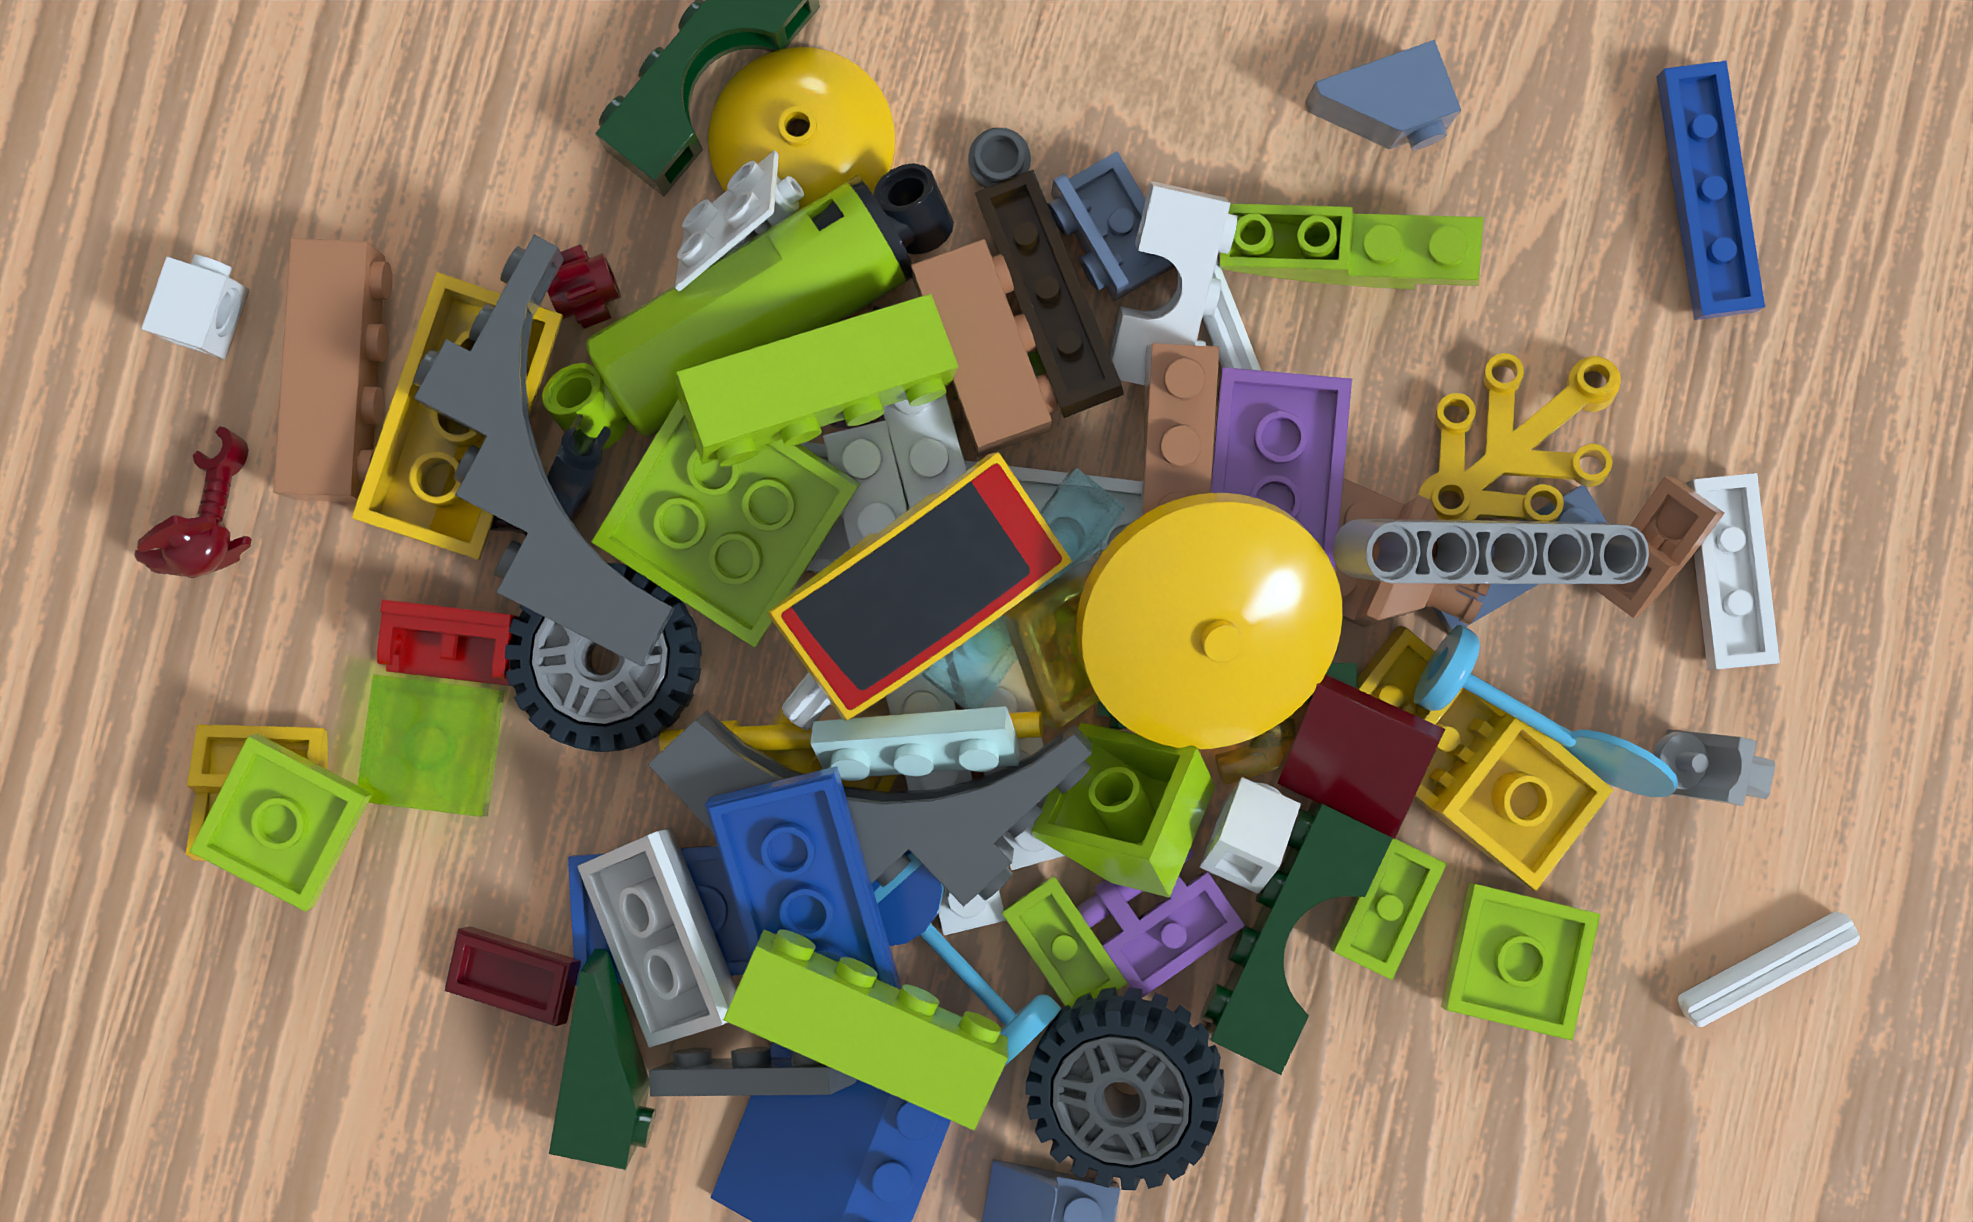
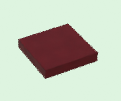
M1325 674L1323 680L1316 686L1277 784L1317 803L1324 804L1395 839L1446 729Z

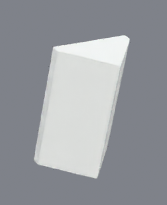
M668 828L654 832L578 865V870L648 1047L650 1048L728 1023L723 1019L737 989L673 829Z

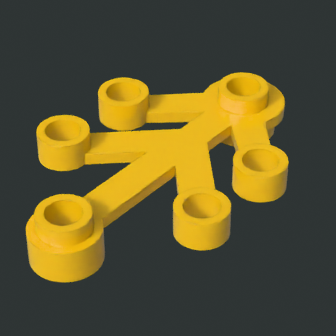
M1500 353L1494 355L1487 362L1483 374L1484 385L1489 390L1485 455L1465 471V432L1473 424L1476 408L1474 402L1465 394L1451 393L1440 400L1435 416L1436 424L1441 430L1439 472L1425 480L1418 495L1431 500L1439 520H1476L1478 517L1526 521H1557L1563 510L1564 501L1561 493L1551 485H1536L1526 495L1484 490L1502 475L1571 479L1586 487H1594L1604 482L1611 471L1613 461L1609 451L1601 445L1586 444L1580 447L1576 453L1538 451L1533 449L1580 410L1597 412L1607 408L1615 399L1621 385V377L1617 367L1608 359L1599 356H1589L1579 360L1570 371L1565 389L1513 431L1515 391L1521 384L1524 367L1519 358L1512 354ZM1497 367H1508L1513 371L1515 379L1508 383H1501L1493 377L1492 371ZM1590 371L1599 372L1605 377L1606 385L1600 388H1593L1585 382L1584 374ZM1450 406H1458L1465 410L1467 418L1463 422L1453 423L1446 419L1444 411ZM1589 456L1595 457L1602 464V471L1598 474L1584 472L1580 467V459ZM1445 491H1454L1461 497L1462 505L1456 509H1447L1440 504L1438 496ZM1536 497L1548 498L1554 505V511L1548 515H1540L1532 509L1531 500Z

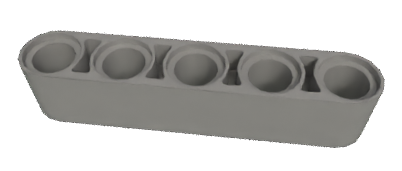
M1356 519L1349 521L1340 528L1335 536L1332 548L1334 561L1339 570L1347 576L1386 583L1625 584L1633 582L1641 576L1649 558L1648 543L1643 533L1637 528L1628 525L1594 522ZM1378 539L1380 552L1374 563L1372 549L1373 544ZM1435 541H1437L1438 552L1433 562L1432 549ZM1494 543L1495 551L1493 559L1491 560L1490 552L1492 544ZM1550 546V555L1548 558V549Z

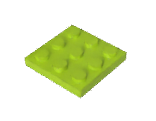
M678 399L591 542L756 648L773 623L767 612L793 592L861 483L801 444L785 446L782 439L757 447L759 453L756 456L739 464L720 466L719 460H715L702 465Z

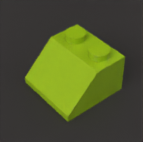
M1081 722L1078 729L1092 743V754L1085 759L1091 768L1067 792L1062 794L1055 787L1048 793L1042 806L1043 811L1037 818L1031 832L1036 839L1110 883L1170 898L1216 787L1198 748L1195 746L1175 748L1153 742L1138 734Z

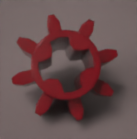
M581 244L561 251L560 253L564 261L547 290L555 311L563 315L562 320L575 315L578 324L581 323L583 329L611 319L612 317L607 305H609V302L620 299L621 293L604 253L589 258L587 251H584Z

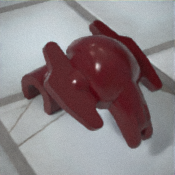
M219 426L215 431L222 440V448L214 458H210L198 450L193 454L196 466L206 472L201 505H199L197 513L199 517L187 519L173 515L154 526L138 540V550H135L134 556L138 562L144 564L151 572L188 578L208 575L211 572L218 571L240 561L241 554L251 546L252 539L248 536H242L230 541L231 534L221 522L223 521L224 510L228 502L232 476L236 475L243 468L249 452L246 441L229 429Z

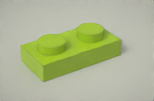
M1392 839L1366 896L1353 898L1329 950L1393 980L1447 863L1397 839Z
M1054 875L1004 908L1001 912L1065 1006L1069 1005L1072 1008L1077 998L1087 993H1090L1093 999H1095L1101 989L1116 987V991L1128 984Z

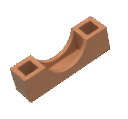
M1152 343L1146 348L1143 402L1144 465L1140 517L1156 507L1173 500L1191 495L1211 493L1219 361L1218 346Z

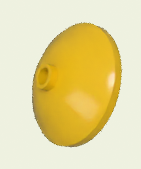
M812 47L786 48L773 51L753 60L737 72L726 84L717 99L710 119L708 132L709 155L716 178L723 191L726 192L730 179L744 164L752 160L759 164L775 150L779 154L777 176L781 180L787 176L792 177L798 182L804 192V197L798 201L799 209L797 211L855 176H859L874 195L876 184L883 175L891 170L893 165L895 129L889 105L876 82L857 64L837 53ZM796 119H803L810 124L809 130L799 137L790 135L787 132L788 125Z

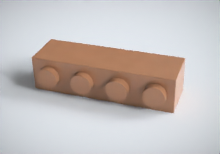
M290 238L273 493L293 500L357 503L375 451L373 450L374 426L381 424L385 407L383 391L381 387H377L378 364L386 360L389 344L387 328L384 324H381L383 300H388L392 292V270L389 262L385 261V256L367 241Z

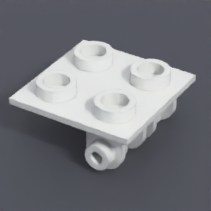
M775 150L759 164L753 160L744 164L730 179L726 192L713 203L708 199L701 201L685 217L682 223V228L684 229L682 244L677 253L679 263L675 288L679 292L719 258L756 237V233L761 234L771 228V225H776L799 209L798 201L804 197V192L798 182L792 177L787 176L781 180L777 176L779 154Z

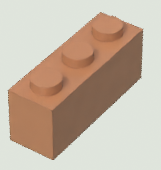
M983 239L911 265L913 282L918 295L921 297L932 294L959 367L951 385L977 456L980 457L1050 432L1052 420L1049 413L1059 410L1057 400L1048 376L1043 374L1036 377L1027 353L1036 350L1035 341L1025 315L1021 314L1013 317L1005 294L1014 291V286L1003 255L991 257L986 241Z

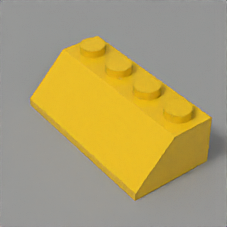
M436 272L352 519L477 560L481 559L495 516L456 496L461 483L454 480V475L468 448L471 445L481 448L486 438L425 407L414 397L420 387L414 385L413 380L425 355L431 349L439 352L446 339L471 351L475 341L469 339V333L477 315L486 304L495 307L501 293ZM538 307L533 316L528 346L527 395L529 415L563 319L562 314L542 307Z

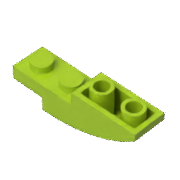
M1230 204L1228 214L1237 216V225L1229 253L1220 254L1221 269L1279 279L1372 288L1415 290V284L1479 286L1484 217L1354 214L1353 207Z

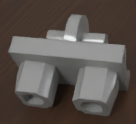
M1667 729L1666 735L1656 744L1653 755L1665 762L1677 776L1678 786L1671 795L1744 806L1746 796L1767 799L1770 795L1775 762L1774 760L1754 756L1757 741L1736 736Z

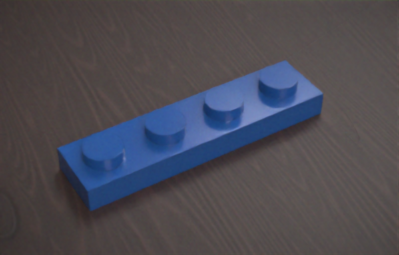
M1727 60L1665 68L1656 78L1694 320L1758 312L1765 308Z

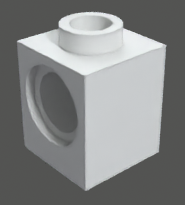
M194 254L191 263L188 264L166 256L141 329L167 342L225 360L249 289L229 277L232 270L230 266L216 260Z
M1241 777L1221 806L1200 868L1259 894L1280 867L1301 803L1283 796L1276 788L1268 784L1254 783Z

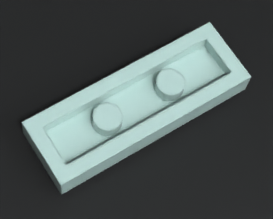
M1006 706L851 718L848 721L843 719L813 721L810 741L823 770L837 766L840 778L846 781H859L869 776L897 774L918 777L927 775L930 772L966 769L975 772H986L996 767L1019 766L1020 742L1016 736V731Z

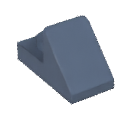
M993 1159L982 1222H1114L1120 1186L1119 1183L1111 1182L1109 1188L1096 1185L1095 1178L1083 1177L1082 1179L1074 1174Z

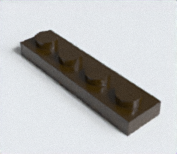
M1034 170L974 192L998 255H1003L1014 286L1013 293L1021 313L1025 315L1037 353L1049 378L1063 418L1124 395L1121 381Z

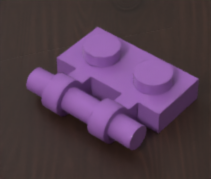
M1191 848L1185 862L1195 856ZM1204 871L1186 885L1178 876L1170 898L1167 897L1138 918L1127 902L1143 891L1113 884L1105 879L1093 887L1097 893L1076 907L1090 928L1110 914L1115 918L1121 930L1105 940L1101 945L1129 986L1142 989V998L1245 926L1207 871Z

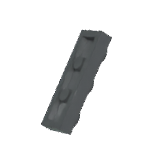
M770 1047L735 1049L731 1051V1058H712L711 1048L682 1049L673 1052L672 1062L649 1070L650 1097L830 1095L857 1082L856 1078L792 1050L791 1057H771Z

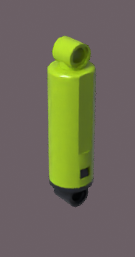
M915 163L900 165L891 169L880 178L875 186L874 195L859 176H855L719 258L680 292L673 286L590 336L586 341V350L594 366L578 363L559 370L544 387L542 394L543 406L564 433L577 414L584 415L580 426L582 431L590 437L597 438L604 426L608 427L611 430V435L602 450L611 447L622 437L627 429L628 421L644 437H651L657 434L678 400L676 372L843 321L912 279L911 265L913 263L908 253L917 255L933 251L945 243L953 232L954 221L932 171L924 165Z

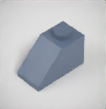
M1435 40L1314 83L1305 101L1311 114L1387 149H1392L1406 143L1410 144L1411 150L1430 146L1447 136L1446 129L1461 112L1459 102Z

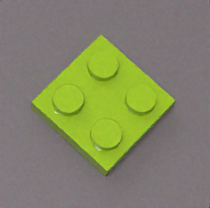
M258 733L247 737L189 852L307 912L315 907L373 793Z
M1469 882L1441 1007L1447 1011L1573 1041L1601 914Z

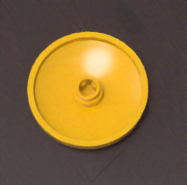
M1205 493L1191 495L1158 506L1142 515L1120 532L1102 552L1085 582L1080 597L1076 624L1077 646L1085 673L1099 700L1121 724L1132 732L1153 742L1175 748L1195 746L1198 749L1226 747L1247 741L1274 728L1291 716L1313 694L1317 684L1323 680L1337 650L1342 626V597L1335 570L1327 554L1305 527L1290 514L1266 501L1241 494Z

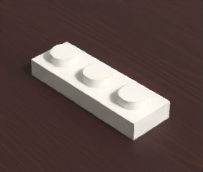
M1757 473L1693 479L1685 482L1687 487L1725 512L1694 553L1707 670L1780 663Z

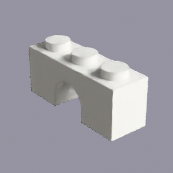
M1154 181L1149 182L1135 245L1138 251L1159 255L1172 262L1177 270L1178 281L1173 296L1167 303L1157 309L1143 311L1120 306L1109 351L1120 380L1140 385L1145 384L1146 348L1152 343L1206 346V342L1197 340L1202 316L1213 317L1220 295L1221 279L1212 277L1218 252L1229 253L1237 225V216L1228 214L1230 202L1225 197Z

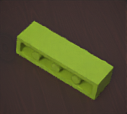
M928 294L676 372V393L702 465L719 460L720 466H731L753 458L759 453L757 447L782 439L785 446L798 445L816 438L822 433L821 427L845 419L848 426L861 425L880 417L885 413L883 407L908 400L910 406H919L932 402L946 394L945 387L950 386L959 366L932 294Z
M781 929L778 930L777 934H773L763 930L725 1014L724 1021L975 1131L1009 1058L1008 1037L1000 1034L1001 1027L978 1013L967 1011L961 1017L938 1006L940 1001L933 994L917 986L904 984L900 990L876 979L878 974L873 968L856 959L841 957L839 962L816 953L814 952V943L795 932Z

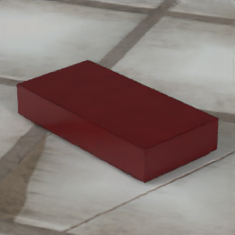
M471 926L458 928L444 991L552 1026L566 1024L568 1021L581 960Z

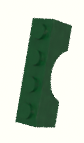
M695 0L682 15L678 24L680 31L665 49L662 47L656 48L645 59L638 74L640 80L625 97L622 95L615 97L606 106L599 119L600 128L595 133L597 138L610 155L665 197L703 151L692 127L690 117L692 93L703 72L717 59L738 50L761 49L773 52L786 49L820 8L819 0Z
M1312 802L1307 812L1299 809L1287 844L1290 846L1288 854L1280 870L1275 872L1256 896V902L1263 905L1252 928L1245 925L1240 929L1232 944L1228 960L1235 963L1231 974L1225 986L1217 983L1213 986L1202 1008L1200 1019L1207 1021L1205 1029L1209 1032L1210 1041L1279 1075L1282 1074L1309 1017L1295 1000L1285 977L1284 952L1290 932L1297 921L1309 909L1323 901L1344 896L1365 897L1390 846L1392 837L1324 804Z

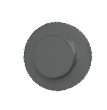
M1007 128L988 129L978 135L970 147L968 154L970 172L976 182L984 188L1025 173L1030 169L1031 154L1029 147L1023 137L1013 130Z

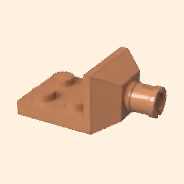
M1343 478L1339 530L1349 521L1356 519L1439 520L1430 499L1417 495L1407 504H1402ZM1376 539L1372 549L1374 563L1380 552L1378 539ZM1435 541L1432 549L1433 562L1438 552L1437 541ZM1335 564V573L1342 597V618L1361 627L1410 614L1425 608V606L1436 608L1470 625L1483 604L1477 601L1480 595L1486 596L1490 584L1386 583L1347 576Z

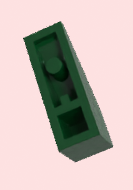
M595 948L579 972L549 1154L626 1170L637 1146L648 1147L654 1127L656 1109L646 1107L649 1093V1077L608 950Z

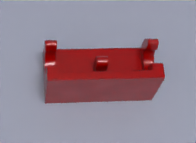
M382 599L377 663L386 665V672L509 686L506 671H510V663L508 659H505L506 645L514 644L515 634L508 631L512 620L518 619L519 616Z

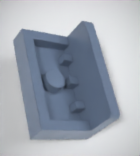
M1118 151L1069 179L1065 173L1053 179L1051 196L1054 200L1047 203L1061 233L1065 237L1074 233L1083 248L1085 255L1079 257V260L1088 280L1097 291L1105 287L1112 300L1116 301L1175 267L1172 262L1162 256L1138 251L1135 245L1145 197Z

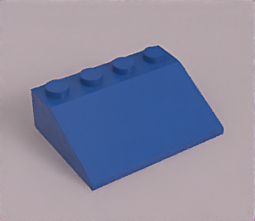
M772 1042L770 1046L771 1057H791L790 1049H779L778 1044ZM856 1079V1083L830 1095H751L710 1198L752 1222H912L951 1120Z

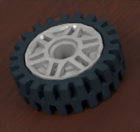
M612 562L607 564L633 585L674 608L645 666H640L619 655V662L616 668L609 674L600 675L595 671L591 663V652L597 643L522 605L519 607L522 609L519 618L512 620L508 631L515 634L514 644L506 645L505 659H508L510 663V671H506L509 686L514 687L517 694L514 699L519 708L526 711L530 716L529 721L539 730L549 734L550 738L562 744L593 752L621 751L639 746L660 736L662 731L671 727L681 717L680 714L684 708L689 706L694 696L695 685L699 682L701 673L699 666L702 649L701 642L697 636L698 629L683 601L629 566Z

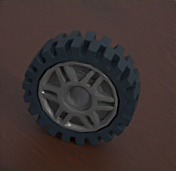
M1116 987L1101 989L1095 999H1093L1090 993H1087L1077 998L1072 1008L1066 1005L1057 1014L1053 1022H1050L1034 1052L1028 1069L1025 1095H1030L1026 1106L1029 1119H1038L1035 1133L1041 1143L1048 1140L1053 1141L1049 1154L1059 1164L1068 1156L1073 1159L1071 1173L1083 1179L1088 1169L1097 1172L1096 1185L1109 1188L1113 1177L1121 1180V1190H1136L1140 1179H1144L1148 1189L1162 1186L1166 1174L1174 1181L1185 1174L1189 1163L1194 1166L1200 1160L1206 1146H1209L1214 1135L1224 1096V1069H1219L1221 1057L1216 1045L1208 1046L1209 1032L1200 1022L1194 1027L1190 1024L1191 1012L1181 1005L1174 1012L1166 1008L1168 997L1155 992L1151 1001L1142 999V989L1132 987L1127 988L1124 996L1117 995ZM1113 1083H1127L1133 1086L1138 1093L1133 1095L1125 1094L1117 1090Z

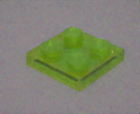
M373 674L357 784L361 788L373 793L368 803L478 817L488 816L505 690Z

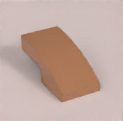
M1664 476L1630 525L1643 533L1648 543L1649 558L1641 576L1633 582L1625 584L1588 585L1632 618H1638L1685 566L1725 512L1675 477Z

